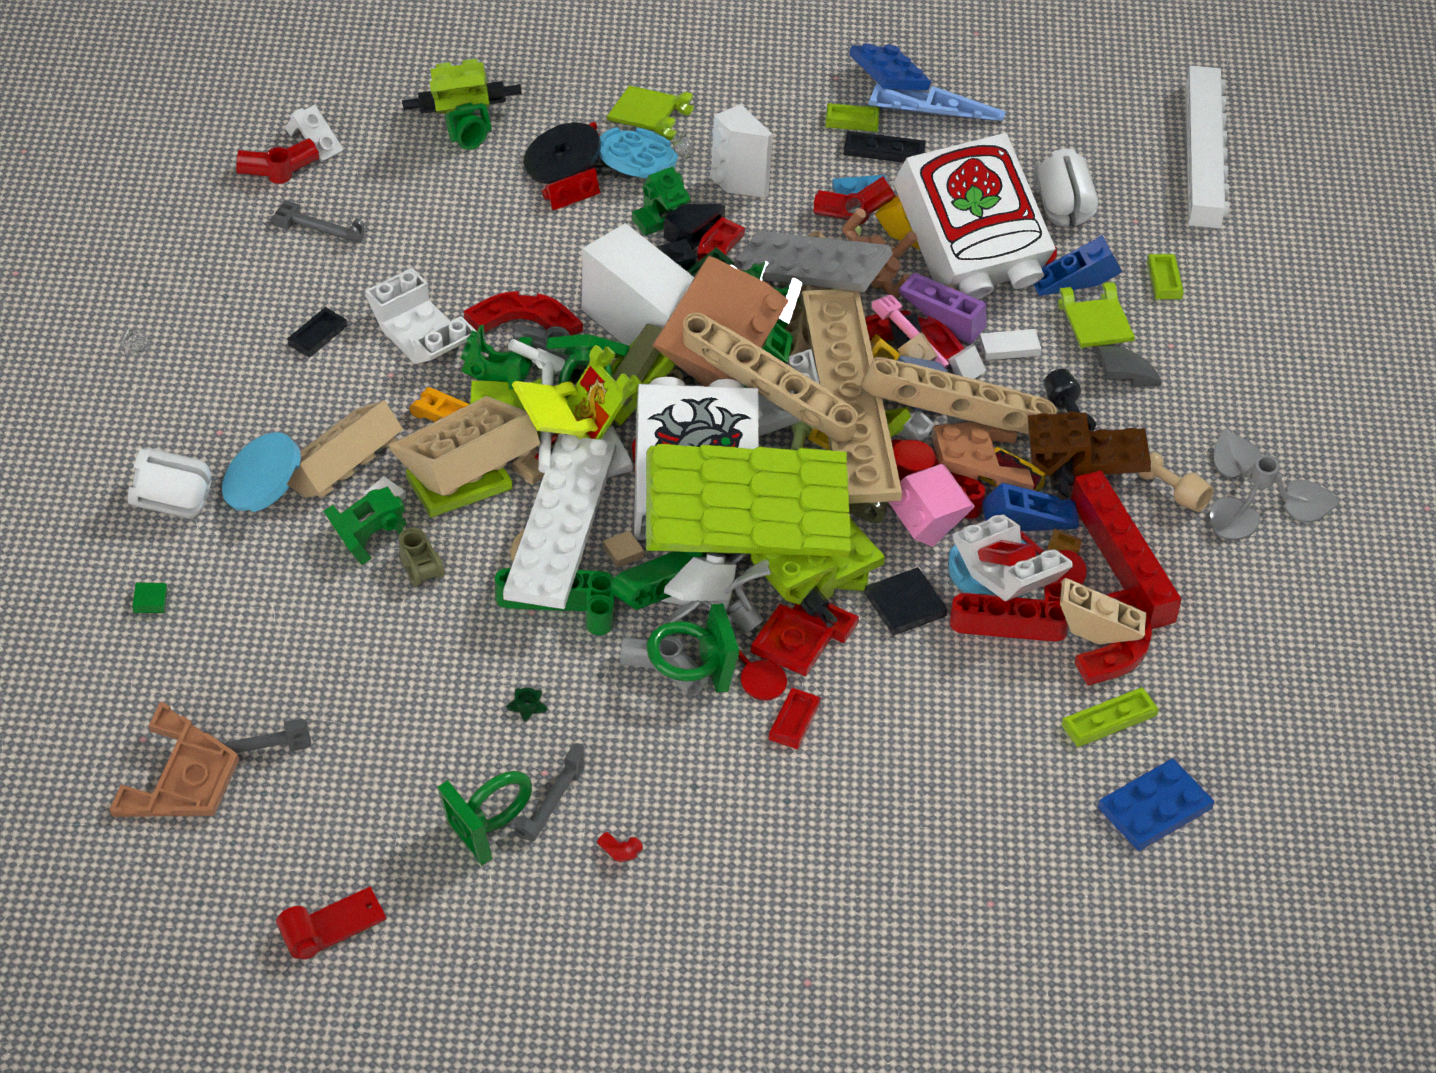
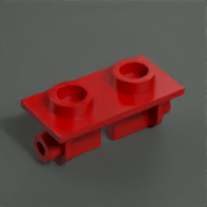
M596 168L546 185L545 189L542 190V196L545 200H550L552 211L600 194Z

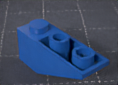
M1103 235L1043 267L1044 277L1035 283L1034 286L1039 296L1060 293V288L1065 287L1077 290L1099 286L1122 273V270Z

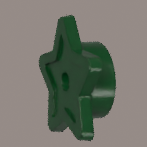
M516 688L515 700L506 705L508 711L520 713L525 722L533 714L547 712V707L540 701L542 696V690Z

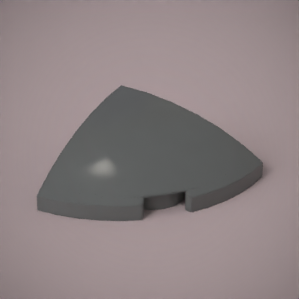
M1116 345L1095 346L1099 367H1103L1106 380L1131 379L1132 387L1161 385L1157 371L1145 358L1140 357L1129 349Z

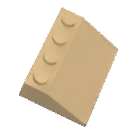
M485 396L390 444L389 448L428 490L445 496L455 493L458 487L465 483L480 480L483 474L491 470L505 467L508 461L516 457L528 455L531 453V449L541 445L537 430L525 410Z

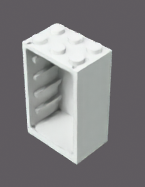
M626 223L582 248V310L626 345H630L637 338L646 323L663 328L694 279L691 274ZM678 365L674 366L682 373L683 377L689 375Z

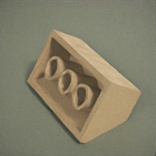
M382 400L356 408L300 451V466L294 470L287 485L305 498L315 495L321 498L334 489L332 484L337 480L343 481L355 473L353 468L359 463L364 465L376 457L374 452L380 447L385 449L397 440L395 436L403 428L386 401Z

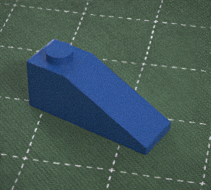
M1001 483L983 500L985 521L989 520L992 516L1003 514L1020 525L1021 531L1054 530V528L1057 530H1069L1079 527L1076 502L1073 500H1061L1057 496L1006 483Z

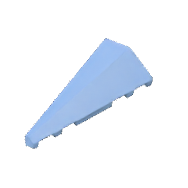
M877 83L868 107H878L887 110L1003 121L1006 111L931 86L929 93L921 90L883 89Z

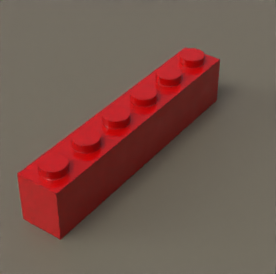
M1102 470L1075 477L1070 500L1076 502L1079 517L1123 589L1133 588L1149 615L1152 629L1176 623L1182 599Z

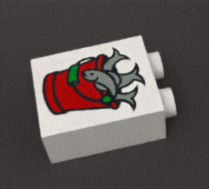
M660 377L651 381L650 385L639 384L635 450L634 537L636 540H646L647 449L651 445L657 446L658 444L694 447L713 445L747 449L759 447L758 388H744L742 383L732 379L716 380L709 387L685 386L682 380L674 377Z

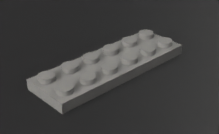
M758 231L738 255L734 264L739 270H748L754 263L759 265L767 261L769 263L764 270L763 280L789 283L792 278H795L802 282V285L865 292L893 252L889 245Z

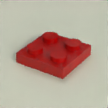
M779 603L751 644V653L806 677L833 637L835 627L828 628L824 622Z

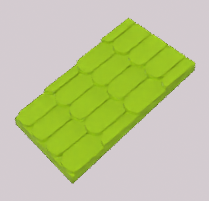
M671 444L651 445L646 451V551L846 557L851 552L848 472L846 465L847 452L809 448L789 450L767 447L747 449L701 445L700 447Z

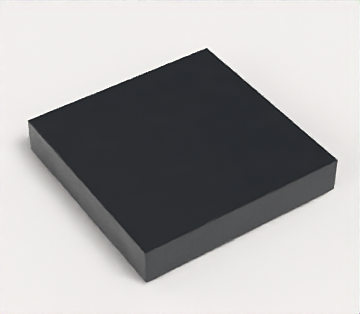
M918 567L869 584L864 589V594L893 636L947 616V607Z

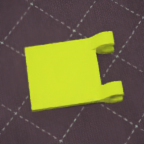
M514 381L512 384L537 431L575 435L578 439L588 438L587 432H595L598 429L592 418H586L577 422L568 407V401L565 396L578 393L572 382H564L556 386Z

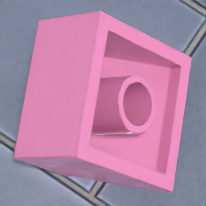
M943 464L904 477L900 481L902 490L901 501L888 502L912 537L931 547H934L975 507Z

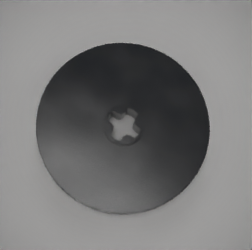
M571 122L555 126L539 135L531 143L524 156V167L528 175L536 182L543 184L554 183L586 171L599 156L601 139L597 131L585 123Z

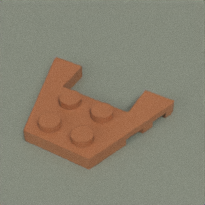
M976 422L934 425L931 436L939 465H945L949 472L976 480L979 475L991 478L997 486L1001 483H1008L1033 490L1034 483L1029 469L999 466L992 441L1015 443L1018 434L1016 431L1004 430Z
M159 702L149 724L150 732L176 739L175 747L154 792L151 794L120 785L109 809L111 816H214L237 767L239 756L207 732L204 733L192 725V722L186 717L172 711L166 703Z

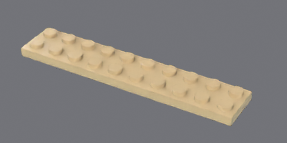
M842 289L802 291L801 300L820 385L851 405L857 412L856 433L851 440L839 442L828 436L831 451L847 452L849 504L901 501L902 490L882 398L870 395L861 385L862 379L874 358L860 293L858 291ZM839 421V422H838L839 424H842V425L849 424L848 422H845V421Z

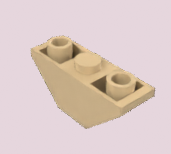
M1067 578L1062 581L1060 606L1071 633L1098 645L1140 640L1145 636L1146 612Z

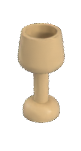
M1152 452L1150 454L1151 472H1140V477L1145 480H1152L1158 477L1175 488V501L1190 510L1200 512L1208 505L1213 496L1214 488L1196 473H1188L1181 478L1163 467L1164 460L1159 453Z

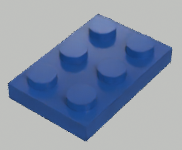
M864 43L862 46H851L849 55L883 89L929 91L931 80L897 46L886 44L885 47H877L869 43Z
M1172 758L1101 798L1098 803V809L1138 851H1141L1213 809L1214 800Z

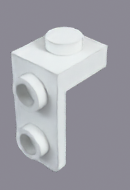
M316 105L305 110L303 108L298 109L289 116L291 119L285 129L290 137L301 132L305 139L310 138L319 151L320 162H324L342 152L343 147Z

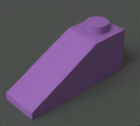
M915 272L899 288V293L923 314L943 323L960 340L972 344L986 328L987 303Z

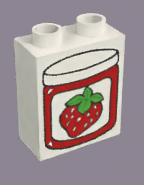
M1007 133L906 158L893 184L911 228L917 236L918 245L934 281L979 300L992 293L994 290L993 285L1011 281L1014 289H1021L1037 283L1044 277L1042 268L1056 248Z

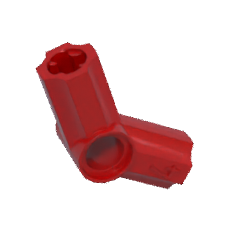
M310 138L287 149L282 147L272 148L267 153L238 150L236 172L238 174L268 176L271 182L283 184L291 179L293 171L318 160L319 151Z
M882 176L858 193L845 195L819 190L815 194L813 212L815 215L849 220L853 213H850L852 207L861 205V209L866 212L865 218L859 224L861 225L869 219L870 214L897 196L884 176Z

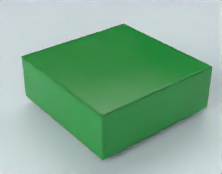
M136 582L132 604L133 613H165L168 592L167 583Z

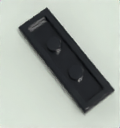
M847 131L844 155L904 163L907 157L925 153L926 141Z

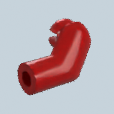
M605 832L597 840V844L618 862L635 860L638 857L637 854L643 851V844L636 837H630L627 842H619L609 832Z

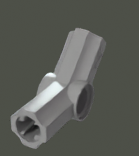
M670 635L660 642V654L669 664L683 669L699 667L683 651V644L677 637ZM623 638L620 665L654 668L658 674L665 676L652 665L648 658V640ZM708 677L692 682L671 679L686 695L692 696L700 693L708 683Z

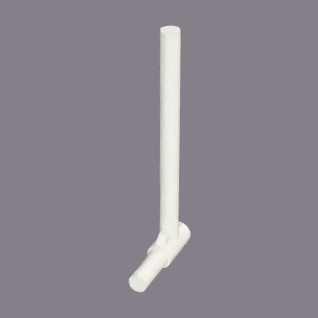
M514 339L509 342L508 350L531 359L538 368L542 369V384L553 386V376L561 372L565 360L543 349H535ZM540 431L539 440L541 445H539L538 470L545 473L546 469H550L552 433Z

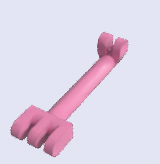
M887 295L872 302V309L883 320L890 318L910 339L920 333L900 313L903 306L893 295ZM933 347L939 356L934 361L941 363L947 369L950 363Z

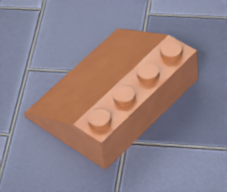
M709 255L652 346L705 387H709L716 380H736L684 345L683 321L685 317L691 313L704 314L761 348L789 300L768 283ZM694 330V331H691V332H693V333H700L701 331H699V330ZM747 360L740 361L741 363H749Z

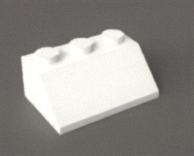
M742 104L714 115V128L712 130L713 147L711 150L712 165L710 170L713 182L718 184L727 193L761 198L767 197L769 195L773 134Z

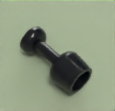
M1057 369L1049 373L1044 379L1048 400L1055 407H1065L1067 412L1081 413L1076 404L1081 394V387L1074 376L1067 369ZM1087 414L1089 431H1094L1096 422L1092 416Z

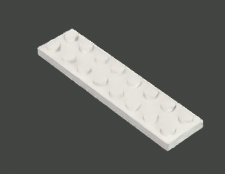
M558 434L551 454L550 469L545 471L503 590L504 600L565 609L616 452L615 442L589 438L578 439L573 435Z

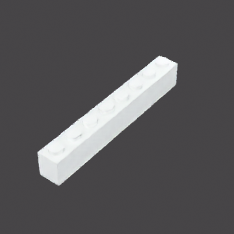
M1189 66L1186 81L1189 226L1221 228L1223 218H1228L1229 202L1225 201L1228 198L1229 184L1224 183L1228 177V166L1224 165L1227 161L1228 149L1223 148L1227 141V131L1223 130L1226 126L1227 115L1222 113L1225 111L1226 96H1222L1225 91V79H1221V68Z

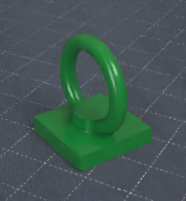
M591 334L548 337L547 349L570 355L561 369L558 385L570 382L572 373L578 364L589 365V354L595 345L599 346L602 350L605 347H609L615 353L614 358L625 357L630 346ZM608 364L604 369L612 377L611 366Z
M711 604L705 628L685 621L669 622L656 628L647 641V655L652 665L663 675L678 681H698L711 675L716 693L728 692L738 659L739 648L724 604ZM672 634L691 635L700 640L699 651L704 664L694 669L675 667L661 656L659 651L660 642Z
M508 771L489 779L475 791L467 803L449 780L437 786L447 823L481 866L493 859L486 833L499 829L512 821L524 809L530 799L532 782L523 772ZM511 784L519 785L518 794L513 802L498 815L486 819L480 809L482 803L491 794L504 786Z

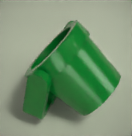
M469 102L456 106L455 110L448 111L445 114L446 126L451 142H457L463 149L473 150L479 147L485 141L488 132L492 131L488 110L483 103L473 104ZM479 109L481 118L476 115H473L472 113H474L475 110Z

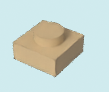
M919 333L897 349L902 356L931 361L939 357L923 333Z

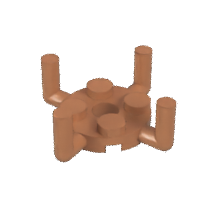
M858 208L842 228L849 241L885 245L884 239L879 235H872L871 237L859 236L855 231L856 227L866 216V212L861 208ZM908 232L900 243L891 249L893 252L892 256L872 281L871 287H883L888 295H893L896 299L901 296L899 288L911 275L904 274L896 285L891 280L900 269V262L897 258L902 257L917 240L914 232Z

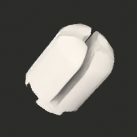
M1075 149L1053 151L1052 157L1046 159L1041 164L1037 161L1034 167V177L1045 215L1056 226L1068 227L1070 224L1069 214L1074 226L1084 224L1093 218L1098 207V197L1086 158L1076 154Z
M152 448L140 449L134 464L136 471L133 487L129 486L128 504L186 519L199 515L205 507L210 491L211 473L209 466L202 460Z

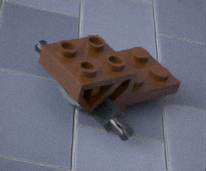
M1086 412L1027 415L1031 464L1050 477L1051 486L1058 491V498L1061 500H1067V496L1070 498L1069 486H1073L1074 478L1100 470L1104 474L1151 472V460L1145 428L1089 431Z

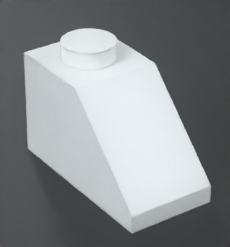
M707 553L706 557H693L665 586L664 593L683 601H730L732 590L727 594L725 590L734 581L736 564L725 561V556L718 553Z

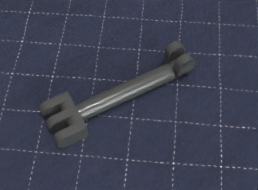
M283 201L280 208L277 209L270 219L274 226L288 230L295 223L357 243H361L364 236V222L360 219H355L352 226L346 228L300 214V205L290 201Z
M297 719L284 722L285 731L225 742L223 744L236 753L287 743L290 751L310 747L311 738L307 721Z
M575 743L571 746L564 758V769L533 820L524 816L515 818L516 836L525 840H536L571 780L577 781L585 768L584 747L582 744Z

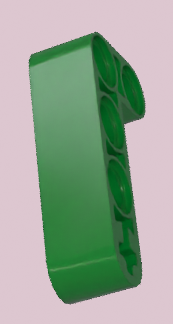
M673 551L622 571L612 581L611 593L635 610L652 605L671 597V595L664 593L665 586L693 557H706L707 553L712 552Z
M511 568L499 570L494 577L495 602L502 608L586 611V629L590 633L599 636L605 635L613 628L615 596L611 593V584L614 577L608 572L577 570L565 609L504 600L503 590Z

